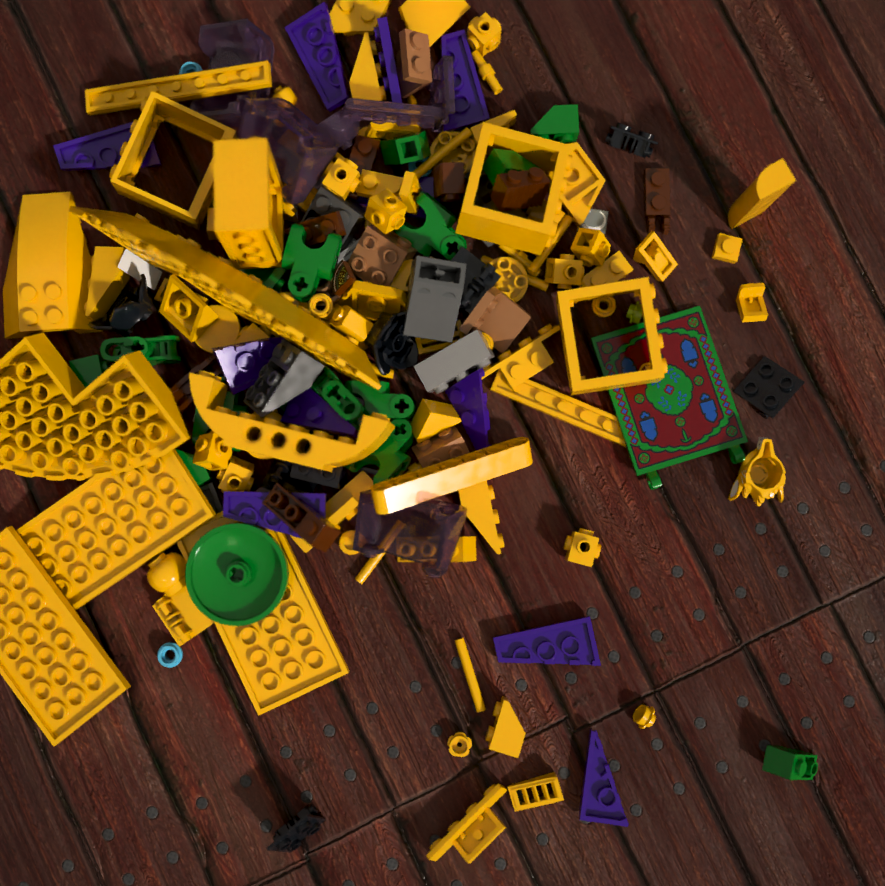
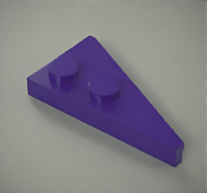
M483 368L476 370L445 390L476 450L492 446L488 443L487 430H490L489 410L486 406L487 392H483L482 377L485 376Z
M311 388L288 401L280 421L286 424V426L292 424L307 430H316L358 439L359 435L356 428L343 419Z
M590 729L579 819L628 827V820L616 790L596 730Z

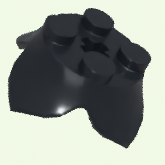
M141 274L139 287L123 288L110 307L112 311L111 316L105 314L104 317L89 322L88 325L96 330H106L123 337H128L134 331V325L139 320L145 321L153 312L150 309L153 301L147 291L145 275Z
M406 311L393 314L382 312L364 340L371 357L375 359L381 375L389 374L390 366L397 369H408L418 364L416 343L410 336L403 335Z

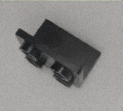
M338 437L333 438V440L338 441L339 439ZM310 443L305 446V453L309 451ZM293 463L290 477L341 490L344 485L347 468L344 466L333 468L332 472Z

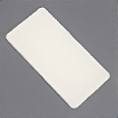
M128 249L124 250L117 266L138 281L141 280V274H144L147 286L155 290L162 271Z

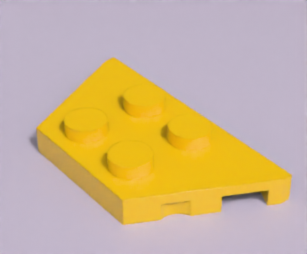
M336 0L330 12L334 33H344V36H354L355 34L364 36L365 32H369V35H374V27L378 26L377 18L384 17L392 0Z
M578 142L568 144L570 145L568 155L572 156L569 171L566 172L567 184L560 200H563L562 206L573 218L578 228H580L606 180ZM543 169L552 182L554 172Z
M356 280L343 293L341 299L336 304L340 306L348 305L367 319L378 320L382 312L393 314L406 311L408 296L404 290L393 286H382L369 281Z

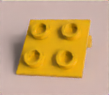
M186 585L173 596L162 597L152 605L179 647L214 624L213 620L205 616L195 606Z

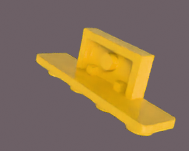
M548 324L538 330L540 335L534 339H531L529 336L519 342L518 346L520 348L512 353L510 349L503 352L497 357L499 359L498 362L483 368L485 376L482 379L500 369L509 386L513 389L554 363L542 341L559 331L561 327Z
M361 471L326 502L325 518L339 530L341 529L339 524L345 518L350 521L360 512L357 508L372 495L370 488L374 485L373 480L365 471ZM290 535L305 553L313 548L302 538Z
M501 784L491 785L484 792L485 797L479 803H473L466 810L467 815L461 821H455L448 828L447 831L449 833L443 839H437L430 846L429 849L431 851L426 857L431 861H437L454 845L465 861L471 863L506 828L490 808L507 791L506 787Z

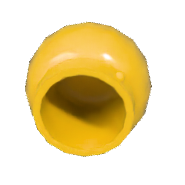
M161 552L148 563L150 569L147 572V580L153 589L158 592H164V596L171 597L186 585L185 571L187 563L183 556L177 552H170L168 554Z

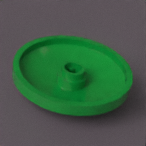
M231 523L212 529L197 541L187 560L185 580L193 603L205 616L220 624L244 626L263 619L279 605L288 586L289 567L281 545L271 534L255 525Z

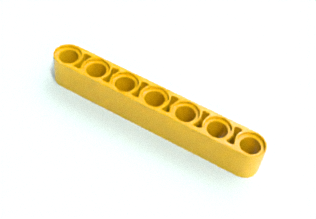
M527 437L513 438L376 483L370 488L375 512L381 515L389 514L528 467L533 463L530 441Z

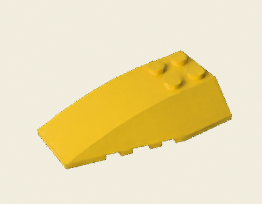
M71 192L22 196L3 287L4 333L6 339L25 338L31 336V333L73 330L79 334L103 332V330H96L88 325L92 321L85 316L84 305L88 299L89 292L87 284L92 272V256L88 250L87 239L83 233L80 218L69 211L71 206L76 207Z

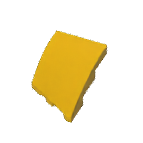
M406 0L398 10L406 25L405 29L427 34L430 47L470 6L465 0Z

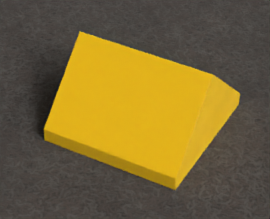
M175 274L170 275L159 312L190 342H194L219 315Z

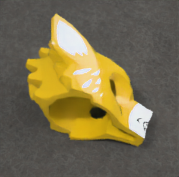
M759 437L757 448L745 456L728 500L736 499L742 492L743 498H747L750 494L756 506H761L765 498H774L775 494L780 503L783 501L786 471L782 462L775 455L772 439Z

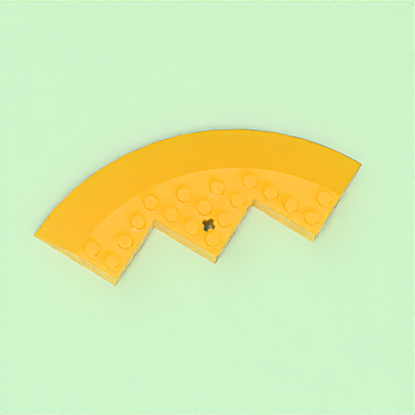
M75 206L69 208L70 212L155 267L181 277L221 305L232 310L236 315L274 331L324 366L326 365L372 388L380 389L381 384L366 352L358 347L359 342L348 335L345 337L340 332L333 330L323 320L313 317L311 315L312 312L305 307L294 305V299L285 293H278L272 288L262 285L263 281L251 274L247 275L233 268L229 261L220 256L216 257L209 252L201 250V246L189 238L185 239L178 234L174 235L149 223V220L138 213L132 216L127 213Z
M44 332L25 337L0 359V470L7 469L14 471L15 474L31 478L34 476L43 477L46 480L64 481L66 479L82 481L95 476V479L104 478L141 467L166 455L190 439L172 392L140 350L122 356L87 387L82 384Z

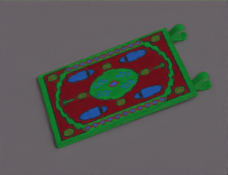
M700 306L660 317V322L656 324L657 333H661L663 337L664 347L660 348L661 358H665L667 362L668 372L664 373L665 378L655 383L607 390L636 476L646 474L647 483L651 490L662 486L661 479L656 471L727 448L729 449L730 459L733 464H738L745 460L740 444L747 443L748 440ZM644 322L590 339L603 377L637 372L641 365L650 362Z

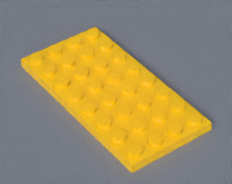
M173 449L166 455L133 470L104 478L95 479V476H93L16 531L76 611L217 514L176 449Z
M221 511L176 543L187 563L191 550L207 532L222 525L244 522L223 517V511ZM264 527L260 528L267 531L278 541L287 558L289 580L284 597L270 614L255 623L244 626H228L214 621L258 716L349 673L348 666L285 534Z
M10 526L0 532V674L54 747L130 688L131 685L14 527Z

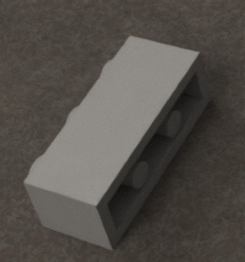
M475 330L413 367L426 391L432 393L435 391L436 394H439L449 388L448 383L455 379L457 382L470 375L469 371L474 368L481 369L490 365V359L494 358L495 355L482 332Z

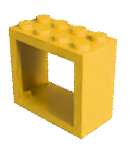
M151 91L149 98L145 97L141 103L140 111L142 113L139 119H135L131 125L130 133L132 135L129 141H125L120 149L121 159L118 165H113L109 174L110 181L118 194L199 230L214 198V156L189 211L135 187L136 183L134 180L161 121H166L211 143L223 138L237 139L236 130Z
M483 122L455 233L541 255L545 247L549 248L552 237L554 238L558 223L555 220L561 210L563 200H560L566 188L568 178L565 176L566 172L569 171L572 156L568 155L570 145ZM493 148L513 150L536 166L554 172L541 223L473 205L485 155H490Z
M252 136L248 139L223 138L222 140L213 141L214 230L223 248L237 270L282 267V258L285 250L283 183L267 138Z
M649 277L557 292L556 305L561 327L560 331L570 395L655 383L665 378L664 373L668 372L667 362L665 358H661L660 348L664 347L663 337L661 333H657L656 324L660 322L658 309L653 308V299L656 297L654 284L649 283ZM627 293H633L634 297L639 296L650 365L645 366L646 370L585 379V376L580 375L570 307H574V302Z

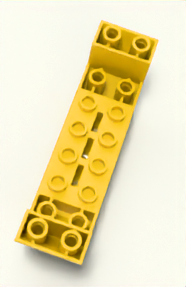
M199 370V374L189 373L191 393L202 419L212 431L224 440L223 445L332 472L333 468L350 465L375 452L395 429V425L390 422V418H387L386 415L372 412L371 417L363 415L357 442L340 436L338 441L333 440L334 436L328 433L314 430L312 435L309 434L310 430L289 424L287 429L285 428L286 424L265 418L263 423L261 422L262 418L240 412V415L237 416L238 412L223 408L228 386L221 382V377ZM259 432H261L260 437L257 440V435ZM285 437V443L281 446V441ZM310 443V449L305 453V446Z

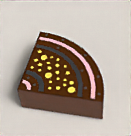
M343 260L336 267L332 280L333 292L338 296H341L356 281L348 262Z

